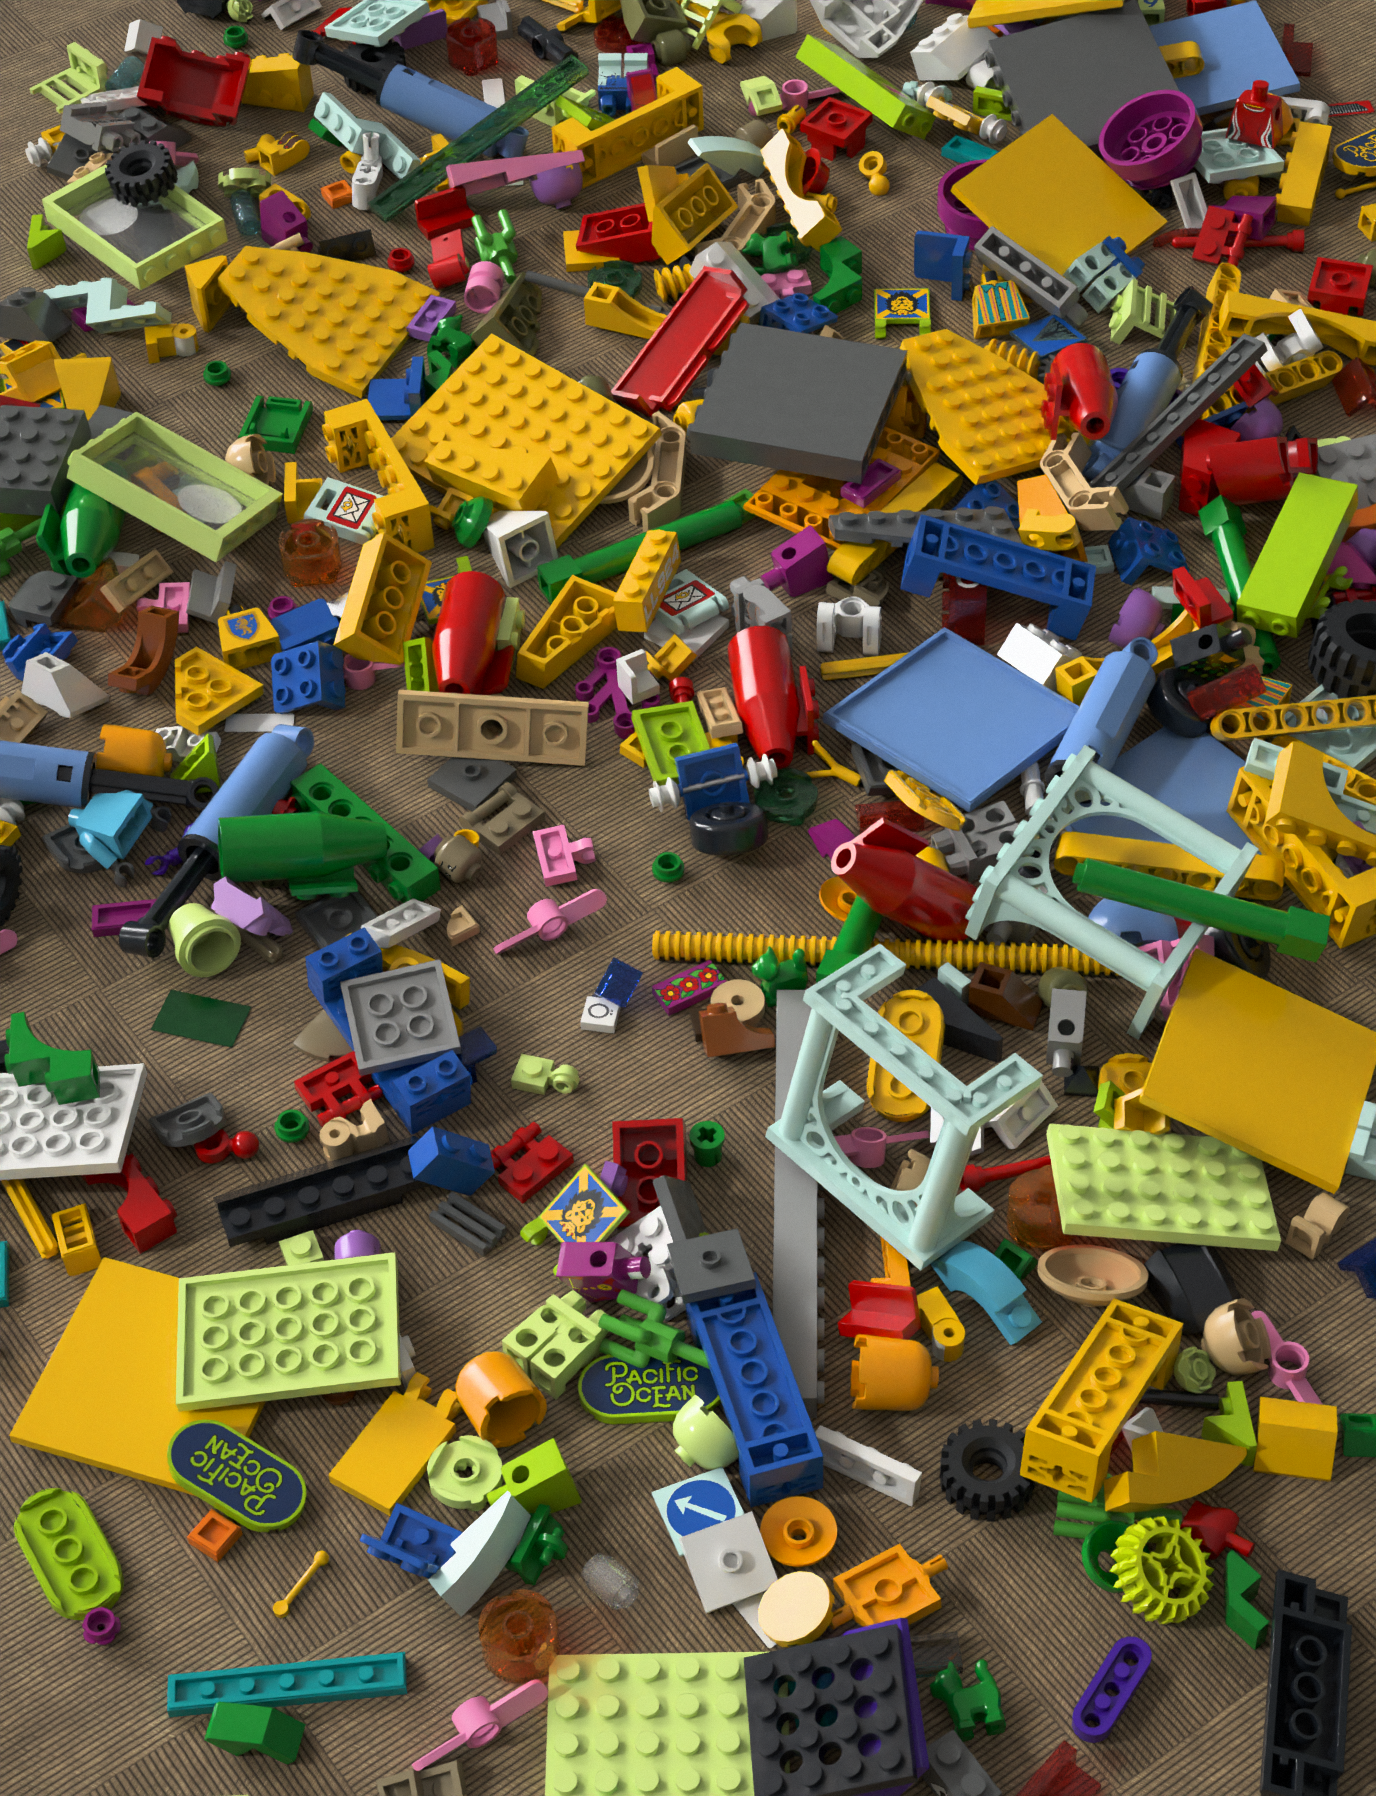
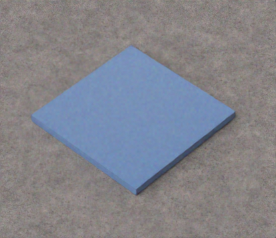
M1256 0L1149 26L1158 47L1193 41L1199 45L1204 60L1203 70L1197 75L1174 79L1179 91L1186 94L1193 101L1199 116L1235 107V103L1245 90H1252L1253 82L1256 80L1267 81L1269 83L1268 93L1277 96L1300 91V82Z
M944 627L823 713V722L970 813L1060 744L1080 706Z
M1163 727L1116 759L1110 771L1111 773L1240 850L1243 849L1247 842L1254 845L1226 811L1239 768L1244 767L1246 762L1208 733L1196 738H1185ZM1101 799L1100 804L1104 806L1110 805V803L1102 802L1103 799ZM1092 802L1080 805L1083 807H1090L1092 805ZM1099 815L1086 817L1064 828L1068 832L1173 844L1147 827L1117 816Z

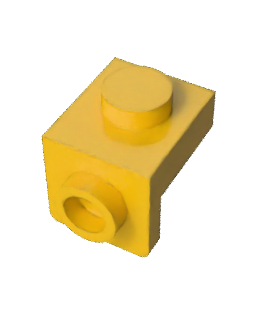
M450 487L438 508L432 505L429 506L430 514L434 518L433 523L444 530H448L449 527L453 528L452 522L460 504H463L464 501H470L474 497Z
M676 634L665 643L655 656L645 651L647 661L649 662L647 669L658 679L664 676L670 681L679 677L698 656Z

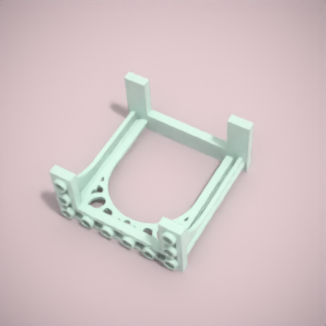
M1084 745L1077 756L1072 753L1068 757L1062 768L1064 773L1061 777L1055 775L1046 789L1047 797L1045 799L1039 797L1029 813L1032 816L1027 822L1023 819L1013 834L1015 838L1013 843L1009 844L1006 842L996 857V860L999 861L996 866L989 865L979 880L981 885L972 898L974 903L965 916L969 920L965 934L976 940L989 924L1008 920L1031 924L1060 938L1147 992L1127 1031V1034L1139 1040L1154 1018L1171 982L1209 927L1192 922L1163 964L1084 916L1062 897L1053 882L1049 869V853L1054 839L1065 827L1086 817L1108 815L1126 818L1147 827L1225 874L1213 892L1230 897L1235 896L1259 848L1247 842L1243 849L1240 850L1093 762L1096 751ZM1101 799H1103L1102 802L1110 803V805L1104 806L1100 804ZM1091 800L1092 805L1090 807H1083L1079 803ZM1049 828L1054 833H1048L1045 829ZM1035 850L1039 851L1041 854L1039 858H1034L1030 856L1033 855ZM1025 866H1032L1039 869L1041 875L1036 878H1025L1019 874L1018 870ZM1041 885L1047 889L1046 894L1039 888Z
M879 943L805 990L803 1001L812 1009L782 1117L768 1127L765 1137L921 1271L992 1219L995 1210L969 1188L956 1196L979 1127L1038 1087L1043 1075L1014 1053L969 1085L963 1084L863 1001L901 977L905 971L906 964ZM839 1031L944 1117L927 1173L922 1183L915 1189L897 1191L874 1182L848 1159L832 1134V1130L862 1111L865 1103L860 1096L841 1080L823 1091Z

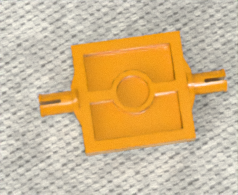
M899 1543L833 1578L834 1588L843 1599L845 1605L832 1612L833 1617L829 1626L834 1630L853 1619L856 1623L865 1627L897 1618L908 1619V1625L942 1608L941 1598L931 1586L929 1578L948 1569L946 1560L939 1554L937 1557L921 1565L909 1557Z

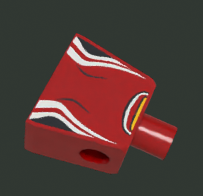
M1254 81L1252 90H1245L1237 99L1226 132V138L1274 149L1283 138L1282 99L1279 96L1268 94L1269 83L1267 81Z

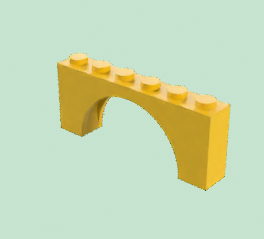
M1293 741L1279 752L1265 823L1276 827L1279 832L1305 837L1311 844L1325 845L1335 849L1341 855L1357 857L1365 860L1368 865L1376 867V835L1363 830L1351 822L1333 801L1323 774L1324 752Z

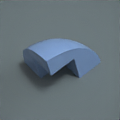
M1105 898L1093 908L1088 917L1136 947L1159 940L1171 942L1179 939L1174 917Z

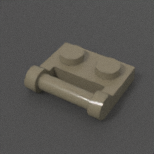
M509 782L499 787L497 794L473 812H466L459 818V822L464 829L473 830L478 833L479 841L499 855L546 820L545 811L518 793L516 788ZM505 802L510 804L485 825L480 823Z

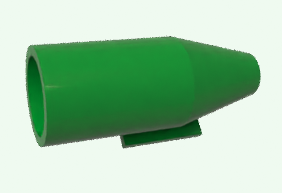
M107 462L103 465L104 468L131 482L128 474L120 466L112 462ZM72 482L62 520L51 503L45 506L36 535L37 544L48 555L54 572L69 576L73 575L79 578L89 577L116 548L120 539L126 511Z
M323 812L218 818V849L221 879L227 876L234 883L286 880L291 895L297 896L301 900L315 899L317 894H330L331 897L336 898L347 897L350 895V892H358V885L354 878V867L387 856L386 827L382 823Z

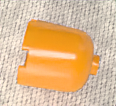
M103 725L99 739L105 740L104 753L97 752L96 769L164 777L165 771L171 772L173 754L167 753L166 743L157 732L123 726Z
M856 1335L854 1347L860 1348L859 1361H851L850 1396L856 1397L852 1403V1409L911 1411L922 1407L929 1397L930 1389H937L939 1381L938 1366H932L931 1356L927 1348L920 1342L913 1340Z
M498 1351L485 1352L469 1361L458 1375L455 1386L458 1402L481 1439L491 1442L495 1448L509 1447L523 1441L526 1438L524 1431L530 1428L535 1421L538 1425L543 1421L547 1411L546 1399L511 1355Z

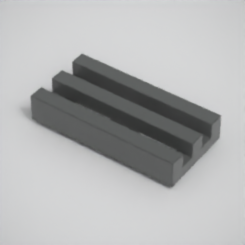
M454 1192L448 1195L447 1202L442 1201L438 1205L439 1210L437 1212L433 1210L429 1214L431 1223L483 1257L507 1234L504 1224ZM445 1216H450L454 1220L461 1223L464 1228H466L472 1233L475 1232L476 1234L487 1240V1242H482L481 1240L471 1235L455 1223L445 1218Z

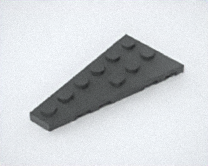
M989 506L985 509L961 507L956 510L947 511L940 509H929L921 512L900 510L895 513L871 511L868 514L842 512L839 515H829L828 527L834 540L872 544L878 539L891 543L892 547L902 548L903 542L910 543L920 515L923 514L1023 544L1005 509L995 506Z

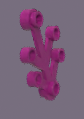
M604 647L597 652L594 658L595 669L583 681L575 685V694L578 700L589 701L588 712L592 713H588V723L596 722L599 719L600 708L612 697L616 712L613 718L614 732L621 739L626 740L635 732V728L631 719L632 712L627 707L625 694L618 687L616 659L623 657V655L614 647ZM606 676L607 683L594 696V686ZM657 694L640 701L642 709L660 706V696Z

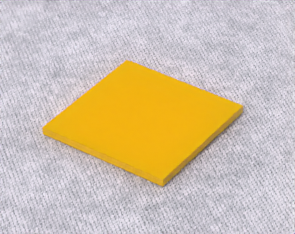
M976 0L967 18L968 28L1120 8L1124 5L1125 0Z
M1053 114L959 180L950 190L989 228L991 226L995 227L1062 276L1075 259L1100 242H1103L1108 236L1112 239L1120 237L1126 243L1127 249L1124 252L1129 255L1162 230L1168 222Z
M1195 948L1188 962L1138 1102L1335 1194L1340 1187L1362 1107L1375 1069L1376 1032Z
M104 1257L9 1436L11 1442L194 1495L177 1484L169 1471L167 1450L173 1435L190 1422L215 1420L228 1425L249 1438L266 1401L179 1412L176 1406L179 1278Z

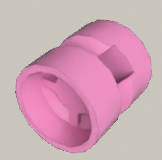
M482 261L472 266L464 293V302L472 311L486 314L500 299L505 278L502 269L498 265Z

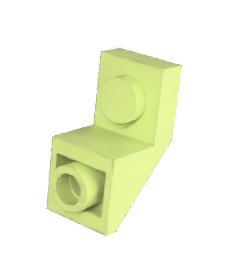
M761 76L740 82L747 105L749 106L752 101L757 116L782 110L783 104L776 85L766 76Z

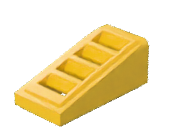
M86 1203L51 1214L62 1260L68 1275L75 1276L98 1268L102 1259ZM79 1221H83V1222H80V1223H77V1224H74V1225H71V1226H68V1227L63 1228L64 1226H67V1225H70V1224H73V1223H76V1222H79Z

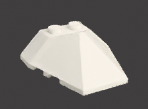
M810 0L822 27L857 58H878L893 47L924 1Z

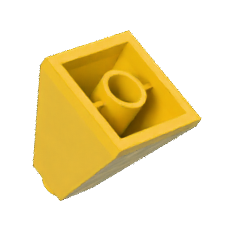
M111 357L54 359L55 369L67 409L84 410L89 421L100 405L115 407L121 396V389Z

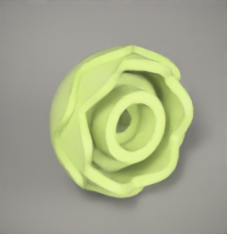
M227 1V10L232 19L238 22H248L247 20L253 17L251 14L253 5L250 1Z
M1189 1347L1183 1350L1176 1358L1174 1364V1376L1177 1383L1186 1391L1201 1394L1212 1387L1216 1370L1209 1361V1354L1204 1350H1198L1197 1347Z

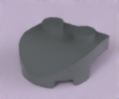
M41 571L29 577L9 602L10 611L16 623L25 628H28L32 621L52 626L78 589L77 577L52 571Z

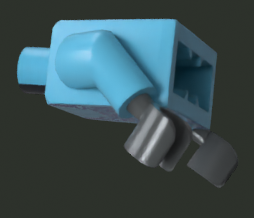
M130 790L117 793H98L92 797L85 809L74 808L70 811L68 817L69 825L77 830L80 844L106 869L110 867L115 872L114 881L120 887L127 886V879L121 874L125 873L133 879L135 871L132 864L128 862L119 863L116 859H124L151 818L153 829L164 832L172 816L169 808L160 806L155 809L152 807L153 803L144 799L143 794L134 793Z

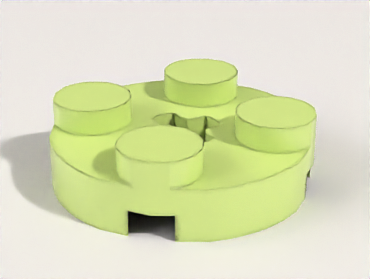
M233 168L229 169V175L223 176V171L218 174V187L224 191V196L228 198H237L240 194H251L252 197L259 198V195L272 185L271 174L266 171V176L259 174V169Z
M472 1435L460 1436V1441L450 1444L447 1441L442 1443L434 1450L427 1465L432 1495L441 1503L452 1508L468 1509L470 1511L483 1509L488 1502L486 1493L500 1488L504 1479L501 1472L502 1461L497 1449L486 1439L482 1440L481 1437ZM467 1466L472 1467L473 1475L468 1478H461L457 1473L458 1469L464 1471Z

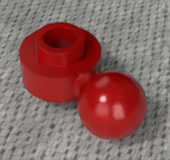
M220 1129L211 1137L195 1143L194 1147L197 1157L202 1162L213 1164L223 1161L230 1152H233L242 1159L253 1157L258 1152L259 1140L250 1131H241L233 1138H229L227 1133Z

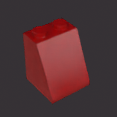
M1199 418L1183 432L1178 510L1200 517L1198 511L1220 495L1213 472L1209 471L1206 466V455L1209 453L1208 446L1240 442L1241 433Z

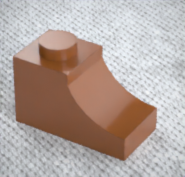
M727 1003L710 1004L706 1006L707 1010L699 1011L703 1047L707 1057L775 1047L774 1033L770 1028H756L741 1022L737 1018L735 1009L732 1006L727 1007Z

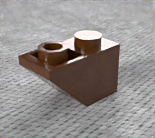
M980 962L969 986L968 1007L977 1015L1033 1031L1043 1008V1001L1013 971Z

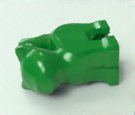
M783 231L779 236L767 238L762 237L759 233H753L746 243V248L742 250L743 253L749 254L751 257H758L763 254V267L754 268L760 276L768 273H783L787 269L799 266L797 254L785 253L786 249L795 247L794 237L788 231Z
M461 314L456 317L440 319L437 324L439 331L436 336L433 335L427 345V354L438 350L440 353L446 352L450 354L451 357L447 360L454 368H457L463 359L469 357L471 351L476 346L471 337L472 333L469 336L461 332Z
M769 946L766 953L761 955L755 964L752 965L753 975L762 980L760 986L768 1007L777 1006V990H805L808 984L807 963L804 958L805 952L802 949H796L792 956L793 959L779 963L773 949Z
M984 1659L978 1660L975 1664V1673L980 1683L963 1688L961 1676L956 1670L954 1663L950 1661L947 1669L938 1672L935 1680L930 1684L932 1697L946 1704L949 1716L955 1725L954 1731L962 1742L974 1738L973 1730L976 1728L975 1722L977 1721L986 1723L988 1736L1004 1733L1006 1729V1722L1001 1709V1693L995 1679L988 1671V1662Z

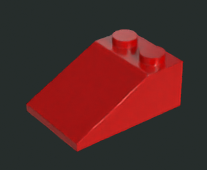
M645 203L583 215L576 243L577 251L620 258V260L635 263L643 261L652 262L662 258L651 243L653 222H648Z
M683 1118L612 1121L613 1163L627 1169L625 1175L628 1176L626 1190L622 1196H618V1199L630 1211L616 1228L629 1227L661 1206L653 1185L654 1179L666 1175L687 1181L686 1124Z

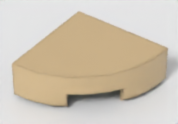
M463 905L452 912L447 924V938L451 947L480 933L479 924Z

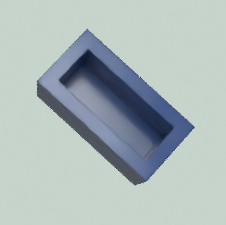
M433 1126L408 1150L413 1179L467 1196H471L495 1173L489 1144Z

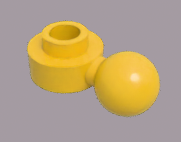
M870 151L862 156L859 161V170L865 178L870 180V192L873 195L882 196L889 191L890 183L883 176L887 169V162L877 151Z

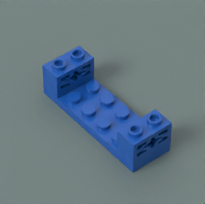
M921 514L907 548L900 589L930 598L940 572L950 574L954 577H960L1050 604L1047 629L1059 637L1076 641L1092 607L1096 566Z
M365 927L305 957L309 989L353 1051L354 1046L340 982L383 972L382 951ZM453 1050L433 1060L371 1074V1078L379 1085L383 1095L411 1135L471 1104L470 1074Z
M756 1272L753 1273L756 1282V1288L686 1304L687 1325L695 1347L703 1350L730 1429L733 1432L739 1452V1476L750 1508L823 1488V1453Z

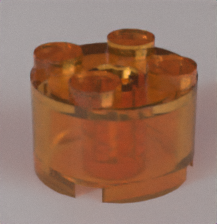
M303 519L290 525L291 529L285 534L283 530L279 535L278 544L283 572L290 580L292 586L303 587L332 584L337 580V574L342 567L338 533L332 525L330 528L324 525L322 520Z
M1045 1165L1040 1169L1031 1170L1020 1175L1009 1187L1007 1229L1016 1243L1029 1250L1031 1247L1041 1248L1042 1252H1047L1056 1247L1069 1245L1075 1235L1063 1234L1052 1165Z
M526 1589L511 1590L512 1594L499 1598V1595L486 1604L478 1622L482 1656L486 1668L499 1679L509 1683L526 1684L531 1680L541 1681L543 1676L549 1672V1667L553 1664L557 1655L560 1654L561 1648L558 1621L552 1605L541 1594Z

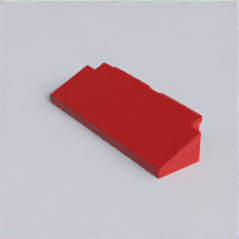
M703 267L613 387L611 393L614 400L651 418L652 414L656 413L660 407L671 412L705 368L711 356L722 345L749 308L750 304L743 297L748 289L733 270Z

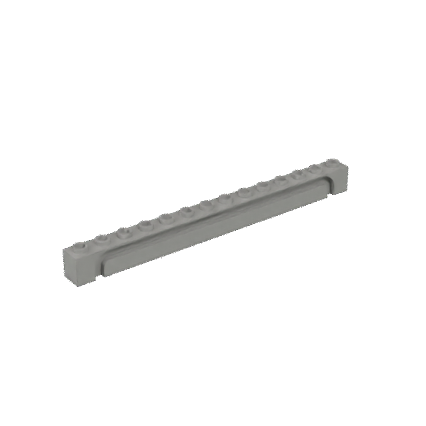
M777 990L775 1122L782 1117L812 1009L803 1001L805 990ZM775 1146L773 1320L809 1418H817V1404H824V1381H817V1372H824V1349H817V1340H824V1318H817V1309H824V1287H817V1279H824V1257H817V1249H824V1227H817V1219H824V1198H817V1190H824V1187Z

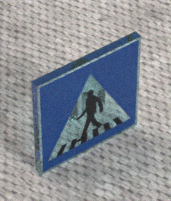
M1053 314L1010 331V335L1031 353L1038 351L1039 360L1048 358L1050 354L1056 355L1069 345L1088 342V338L1069 322Z

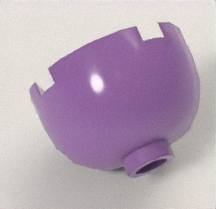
M573 163V169L571 167L566 168L564 165L536 174L537 180L536 177L530 176L528 179L534 196L545 205L555 204L556 209L572 205L570 200L577 197L582 190L583 178L579 163Z
M1267 397L1254 406L1258 411L1253 410L1249 414L1246 412L1230 428V430L1241 433L1240 442L1278 437L1283 429V419L1276 405Z
M1137 587L1131 592L1119 612L1121 616L1118 623H1114L1108 641L1122 648H1125L1137 637H1145L1151 641L1161 634L1166 625L1161 623L1163 618L1162 605L1153 595Z

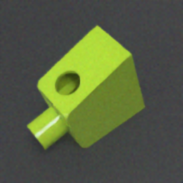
M554 1438L504 1464L501 1467V1472L506 1485L486 1493L490 1506H492L508 1491L528 1513H535L539 1504L549 1505L552 1509L550 1513H554L582 1503L569 1468Z

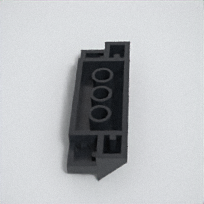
M416 1135L213 1197L229 1246L233 1247L264 1237L266 1245L311 1230L403 1203L401 1194L432 1185L413 1179L408 1150L419 1138Z
M1280 1569L1277 1570L1275 1576L1259 1792L1262 1796H1337L1338 1778L1344 1773L1352 1625L1347 1624L1348 1597L1317 1589L1316 1579Z

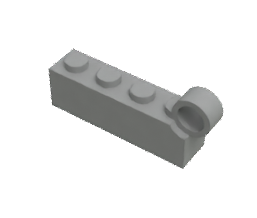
M991 226L974 246L979 262L990 270L997 271L998 275L1004 280L1014 281L1019 291L1051 314L1066 321L1075 330L1088 318V313L1077 303L1080 296L1076 285L995 227Z

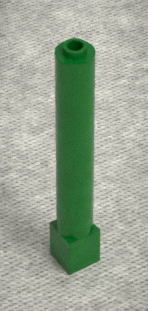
M1219 495L1199 510L1198 513L1205 536L1213 541L1224 582L1230 594V602L1235 607L1234 615L1237 622L1236 604L1253 568L1243 538L1247 530L1240 508L1223 495ZM1254 628L1256 639L1253 646L1260 648L1259 654L1265 661L1263 664V674L1261 675H1267L1280 666L1281 659L1273 633Z
M728 500L652 530L660 529L677 532L679 550H683L741 528L745 517L740 504H735L734 501ZM647 531L575 559L568 554L538 565L539 589L549 603L552 604L572 575L591 583H596L628 571Z
M1086 858L1084 864L1077 863L1072 883L1078 884L1077 891L1275 944L1277 945L1276 952L1316 963L1327 945L1331 916L1290 906L1286 912Z
M858 895L852 904L832 950H826L816 972V983L864 954L871 947L884 916L873 911Z

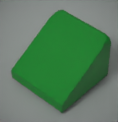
M1006 1238L1003 1239L993 1254L1020 1281L1036 1267L1039 1261Z
M1339 1414L1344 1456L1376 1457V1414Z

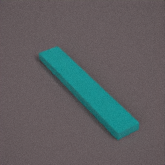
M405 1652L171 1674L168 1675L167 1712L169 1718L211 1714L215 1703L219 1701L264 1707H282L408 1694Z

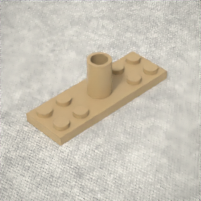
M399 690L396 753L585 766L589 702L505 697L501 694H491L488 696Z

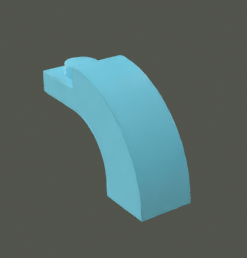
M961 1241L931 1263L950 1292L955 1290L962 1291L970 1295L985 1309L1010 1345L1017 1343L1042 1323L1022 1294L1027 1290L1022 1282L1000 1259L985 1248L972 1242Z

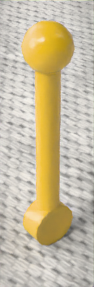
M1376 180L1375 182L1346 190L1339 188L1336 190L1335 196L1338 199H1343L1345 195L1376 187Z
M318 1551L315 1554L313 1564L286 1598L274 1604L273 1611L276 1617L284 1618L289 1614L288 1606L318 1568L328 1563L329 1554L326 1551Z

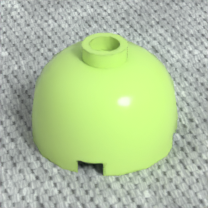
M694 1395L681 1408L673 1423V1436L679 1444L675 1452L689 1467L696 1463L705 1470H714L719 1467L725 1468L739 1458L733 1432L713 1411L709 1412L703 1406L704 1402L697 1395Z

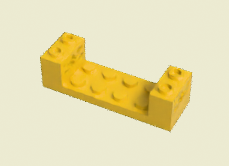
M675 67L656 77L657 100L593 131L573 117L551 127L553 153L582 150L585 159L584 162L579 163L583 178L582 189L642 160V153L693 124L698 127V132L703 130L702 85L678 67Z
M368 399L325 411L326 424L322 425V431L326 441L329 443V446L325 447L329 462L335 463L340 473L370 464L373 471L377 470L382 488L387 487L388 495L374 499L376 512L372 513V518L379 532L375 537L386 533L417 553L435 548L429 502Z
M1244 767L1239 768L1226 810L1227 813L1252 843L1259 848L1262 855L1277 857L1284 862V881L1309 911L1331 916L1328 934L1340 949L1376 934V867L1347 879L1343 871L1326 855L1321 845L1311 844L1305 837L1279 832L1276 827L1266 824L1265 818L1273 780L1244 771Z
M1113 1298L1027 1426L1020 1476L1092 1503L1104 1484L1103 1480L1107 1479L1111 1447L1148 1387L1152 1386L1163 1390L1174 1373V1364L1179 1353L1183 1323Z

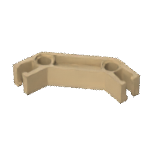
M762 178L755 180V195H751L747 191L749 189L747 183L737 184L739 213L721 238L695 245V256L715 242H731L749 263L752 257L749 254L743 253L742 250L746 248V243L750 239L751 234L759 233L762 237L766 238L776 223L775 197Z
M659 411L652 414L653 424L659 427L662 436L651 447L655 460L652 483L649 487L628 499L629 521L636 526L640 524V519H642L643 532L675 520L680 516L686 467V435L679 425Z
M1064 433L1057 434V440H1052L1040 461V467L1044 474L1047 475L1060 500L1070 515L1075 518L1076 524L1081 530H1118L1122 520L1115 513L1127 514L1129 506L1118 487L1091 488L1081 474L1092 454L1081 433H1073L1069 444Z

